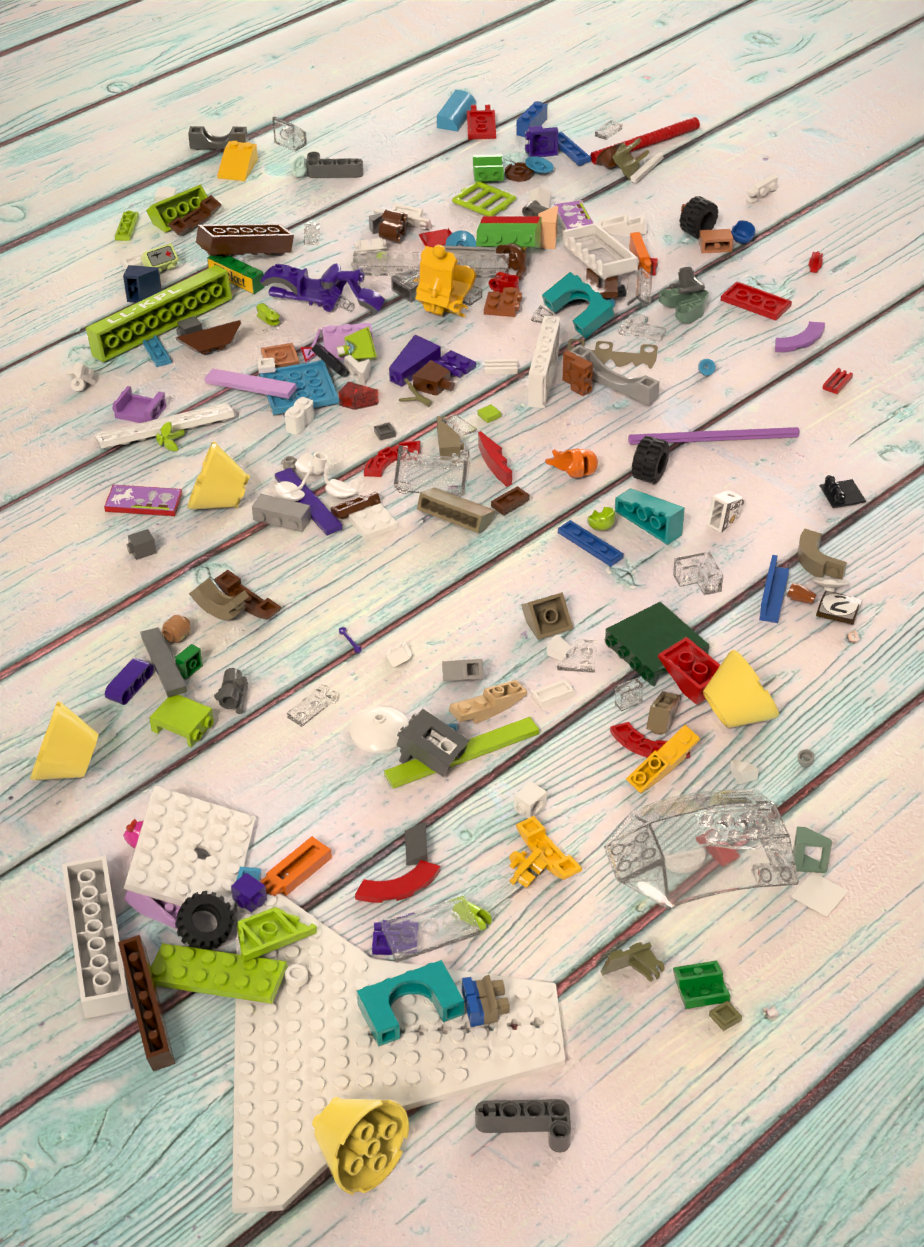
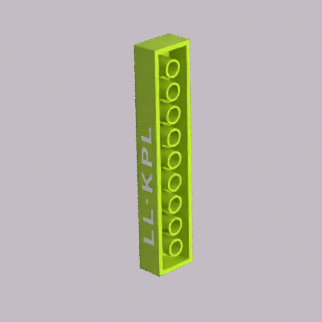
M215 265L86 327L92 356L101 362H105L142 344L143 340L148 341L154 338V335L158 336L178 326V321L193 316L196 317L231 300L232 294L227 270Z

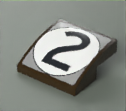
M825 590L816 616L854 625L862 599Z

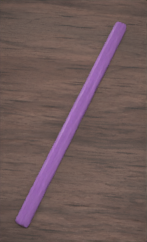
M798 427L630 434L628 442L630 445L639 444L645 436L661 439L668 443L799 437L800 431Z

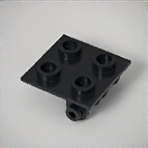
M827 475L825 483L819 485L832 508L866 502L853 479L835 482L834 476Z

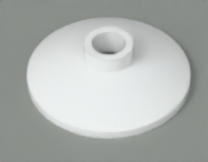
M811 578V581L823 586L824 591L835 592V588L849 584V581L842 579Z

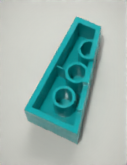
M632 488L615 497L616 513L666 545L682 536L685 507Z

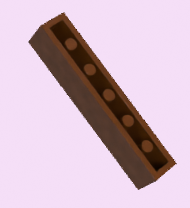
M140 935L119 941L118 945L146 1059L153 1072L174 1065L176 1063L146 947Z

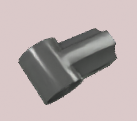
M532 200L522 208V213L524 216H538L539 213L549 208L541 206L536 200Z

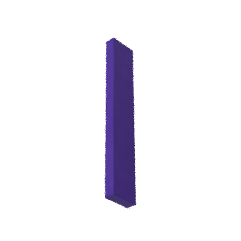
M291 468L275 473V479L279 483L291 482L297 487L302 483V480ZM304 484L301 491L305 493V496L296 502L310 505L311 519L327 536L342 530V524Z

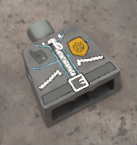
M409 270L392 276L391 290L409 302L415 301L420 273L415 270Z

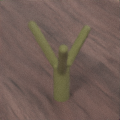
M407 378L404 379L415 397L400 398L399 401L418 400L428 407L431 406L432 401L419 394Z

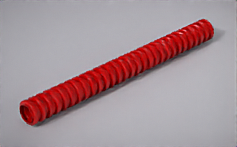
M697 117L689 118L682 122L654 130L653 132L651 131L625 140L624 143L626 146H629L640 138V143L629 151L634 152L638 149L697 130L700 127V122ZM614 145L591 152V162L596 165L598 155L603 150Z

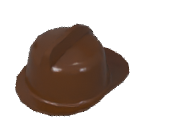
M621 143L603 150L596 159L597 164L607 169L617 167L618 165L612 157Z

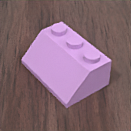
M371 323L322 327L323 345L339 361H342L348 355L339 357L336 347L345 345L344 337L366 327H369L373 340Z

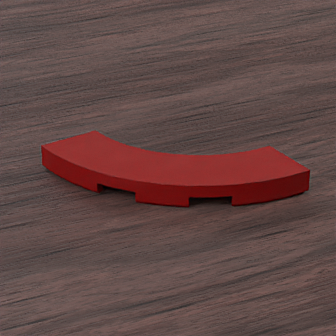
M421 441L401 442L398 446L391 448L388 446L380 450L374 458H370L367 462L364 476L382 477L383 471L391 463L399 459L419 456Z
M630 722L610 726L611 734L622 746L643 757L648 758L667 742L662 740H656L655 742L644 738L645 735L634 729ZM690 752L686 754L685 759L690 758Z
M420 860L414 869L399 878L387 881L363 879L355 893V900L383 903L385 900L396 899V901L406 899L413 896V893L430 885L441 871L440 866Z

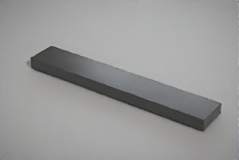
M159 627L141 631L142 641L167 697L186 693V685Z

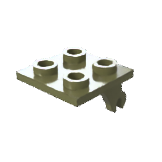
M640 138L629 146H626L624 142L621 143L612 157L629 180H631L630 177L640 167L639 161L650 153L649 150H646L635 159L629 151L640 143Z
M639 942L630 946L629 950L622 952L619 949L610 953L600 972L603 976L632 966L645 976L648 981L652 982V973L657 980L660 977V972L656 969V966L660 968L661 972L664 971L665 966L662 961L657 960L650 950L652 947L650 942L646 944Z

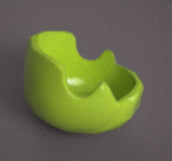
M604 507L602 512L594 510L592 515L588 516L587 523L594 530H608L614 525L615 510L611 507Z

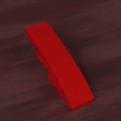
M482 431L478 432V447L486 465L506 487L512 485V470L507 467V459L502 455V448Z

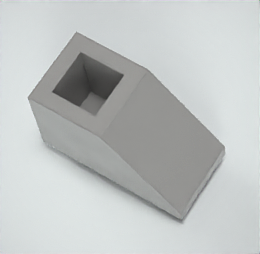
M482 659L443 661V681L483 679Z

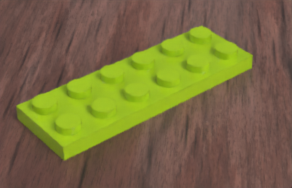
M165 943L161 944L151 965L155 985L159 987L273 1004L288 967L286 961L256 957L243 962L239 954Z

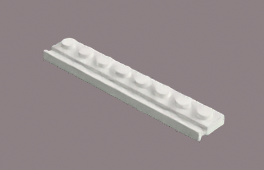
M223 403L96 433L95 436L101 449H110L115 445H127L131 441H144L148 437H156L157 433L161 434L160 429L167 422L172 423L171 432L186 428L194 429L198 425L203 424L210 425L219 420L227 421L234 417V412L228 403Z

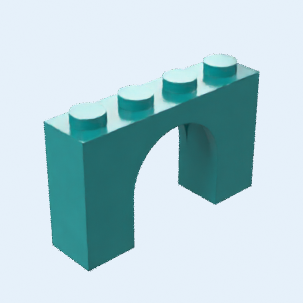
M571 272L542 294L544 305L554 313L575 299H583L589 302L587 309L572 320L575 330L585 339L614 316L613 304L609 300L606 301L599 292H595L588 283L585 284L578 275L575 276Z
M442 960L428 963L423 967L406 971L404 974L387 978L382 982L357 990V1004L378 1047L400 1039V1026L391 1006L402 996L417 994L428 998L435 1006L443 1022L464 1015V999Z

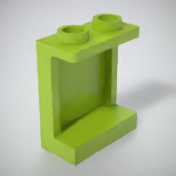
M181 695L167 697L149 717L152 732L159 734L164 728L185 737L190 747H193L196 742L200 741L202 735L214 724L212 708Z

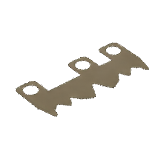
M570 339L568 341L567 350L571 351L573 348H575L571 345L572 342L579 341L582 344L581 346L584 347L585 341L580 339ZM597 341L595 350H592L603 364L612 359L617 367L633 362L635 366L645 363L651 369L656 362L658 346L643 344L641 345L640 353L612 351V342ZM601 343H607L609 344V348L601 349L599 345ZM651 346L654 348V351L646 352L644 348Z

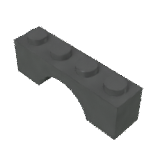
M190 126L188 132L190 149L224 150L229 141L248 142L247 127L232 126L231 131L221 137L211 135L204 126Z

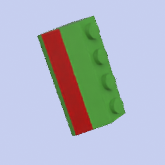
M483 216L477 229L476 246L497 248L499 245L514 243L522 248H540L542 217Z

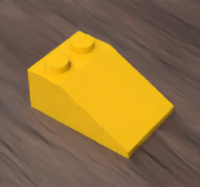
M229 141L224 149L217 178L246 181L258 161L257 144Z

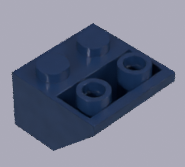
M128 265L123 274L127 302L138 303L162 291L159 267Z

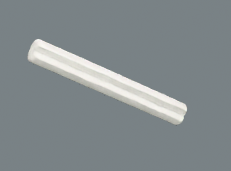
M657 152L630 177V181L637 183L664 158V154Z

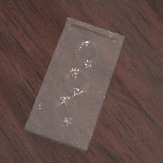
M464 895L380 923L396 963L480 935V929Z

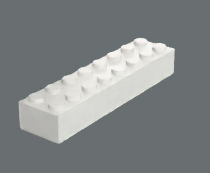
M106 855L64 863L62 868L84 1017L87 1019L131 1010L125 969L118 945L120 938Z

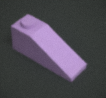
M127 890L124 900L137 912L175 928L176 916L181 906Z

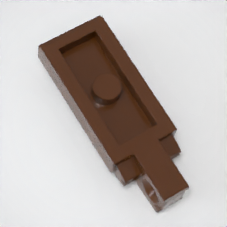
M373 492L365 496L360 495L335 505L330 509L334 516L343 519L349 517L351 513L380 504L381 501L379 493Z

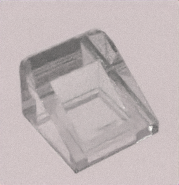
M540 305L530 321L542 323L544 316H552L553 313Z

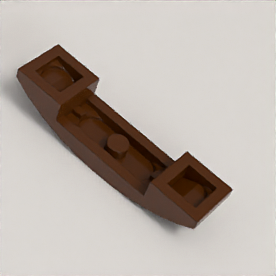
M210 195L200 202L198 208L183 218H176L168 224V227L178 235L189 233L213 216L222 204Z
M226 570L214 579L217 586L227 596L235 597L245 590L249 597L244 600L246 603L244 610L251 615L262 619H269L281 610V606L271 599L266 598L263 600L243 586L241 578L229 570Z

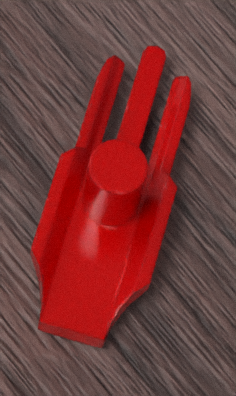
M813 251L808 264L810 272L817 273L822 267L823 253L820 254L819 251Z

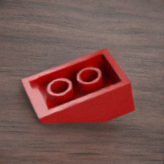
M687 637L658 654L659 660L686 697L696 705L706 700L703 691L720 667L717 661Z

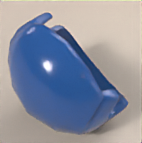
M745 220L738 221L731 230L733 239L741 244L750 242L755 234V226Z

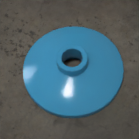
M528 157L525 160L526 166L537 174L553 171V164L544 158Z
M460 230L449 235L446 240V246L476 247V240L471 233Z

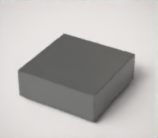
M390 422L374 426V432L380 441L396 437V432Z

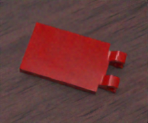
M490 104L485 105V110H477V105H471V111H467L468 139H496L495 110H491Z

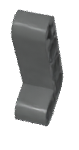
M313 151L307 154L306 165L309 178H360L364 175L362 159H320L319 152Z
M564 1100L481 1101L475 1107V1126L482 1133L548 1132L549 1147L553 1151L561 1153L570 1147V1108Z

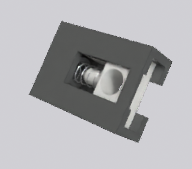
M422 709L418 714L414 713L408 722V726H403L397 734L399 739L396 745L401 748L400 752L402 753L399 762L403 764L414 757L444 777L451 767L449 765L454 759H459L464 754L470 740L425 709Z

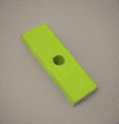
M131 210L123 212L115 233L116 241L131 240L139 218L138 212Z

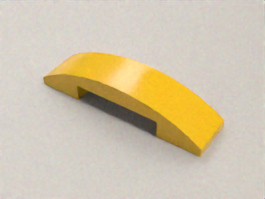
M535 816L516 824L519 834L530 851L533 852L537 847L542 850L540 857L547 863L545 868L553 875L565 880L582 871V867L571 855L565 856L546 835V828Z

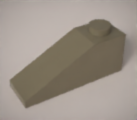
M437 416L440 462L461 461V453H464V443H460V436L441 416Z
M662 691L650 706L646 729L651 730L654 734H666L670 729L682 695Z

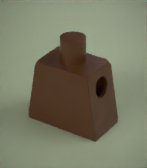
M432 360L413 375V387L417 391L436 396L443 390L452 391L455 387V383L450 380V371Z

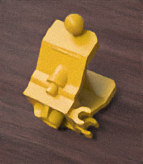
M436 245L434 248L425 246V249L422 251L420 279L415 299L423 304L425 311L435 315L443 316L444 312L466 317L465 314L461 313V310L464 308L468 309L469 307L463 304V300L474 285L476 273L474 269L467 265H457L458 260L455 255L445 251L442 245Z

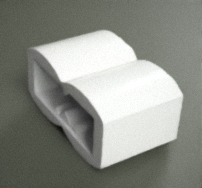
M301 397L294 403L293 407L285 412L286 432L298 435L304 431L306 425L314 420L313 400Z

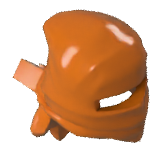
M575 448L564 452H558L554 449L552 450L554 458H547L545 460L546 464L566 471L572 478L592 475L598 466L596 454L589 449Z

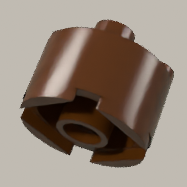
M385 209L382 218H384L383 222L379 226V237L401 243L402 235L405 236L407 231L405 223L407 222L408 214Z

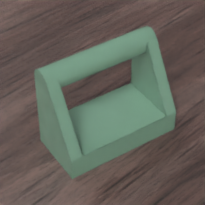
M797 826L792 853L793 871L826 873L832 840L807 827ZM805 847H823L820 861L805 855Z

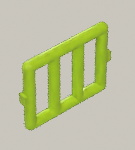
M480 181L475 182L468 188L462 189L461 193L452 198L453 203L485 216H494L499 211H504L509 204L516 200L515 195ZM477 188L484 189L467 201L461 200ZM488 193L495 194L479 206L474 205L475 202ZM501 197L506 198L505 201L492 210L488 211L485 209Z

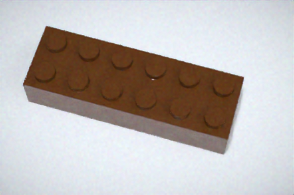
M280 223L198 225L196 243L211 256H217V254L226 256L231 254L245 255L249 253L252 255H258V253L267 255L272 253L285 254L292 250L294 235Z

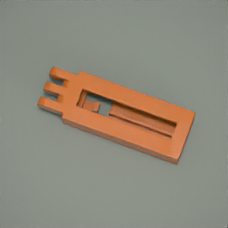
M640 232L630 233L629 250L638 257V274H644L645 278H650L651 261Z
M311 836L266 873V877L260 881L266 887V894L276 896L283 893L287 896L332 859L331 849Z

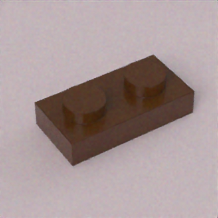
M517 486L492 500L491 507L504 515L529 501L530 494Z

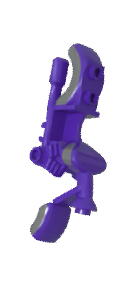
M337 263L331 265L320 279L309 278L307 268L302 270L289 265L275 264L267 269L260 280L263 286L281 283L293 291L290 292L286 289L272 286L268 291L269 296L308 301L311 306L313 302L318 303V307H321L323 304V309L327 312L334 309L335 303L342 294L347 282L359 305L369 309L371 312L379 311L385 301L378 292L369 288L361 289L360 283L365 278L363 268L355 271H341V267Z

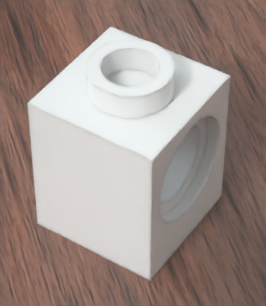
M533 782L527 784L514 795V809L518 814L526 818L535 816L547 806V792Z

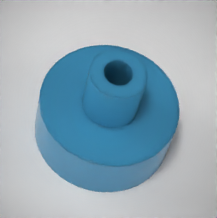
M702 359L698 364V370L702 375H711L715 371L716 366L711 359Z

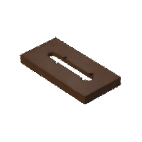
M590 268L586 269V283L595 292H599L603 298H618V276L606 278L605 287L599 288V275Z

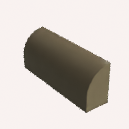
M435 487L421 492L417 505V510L477 533L487 529L495 514V510Z

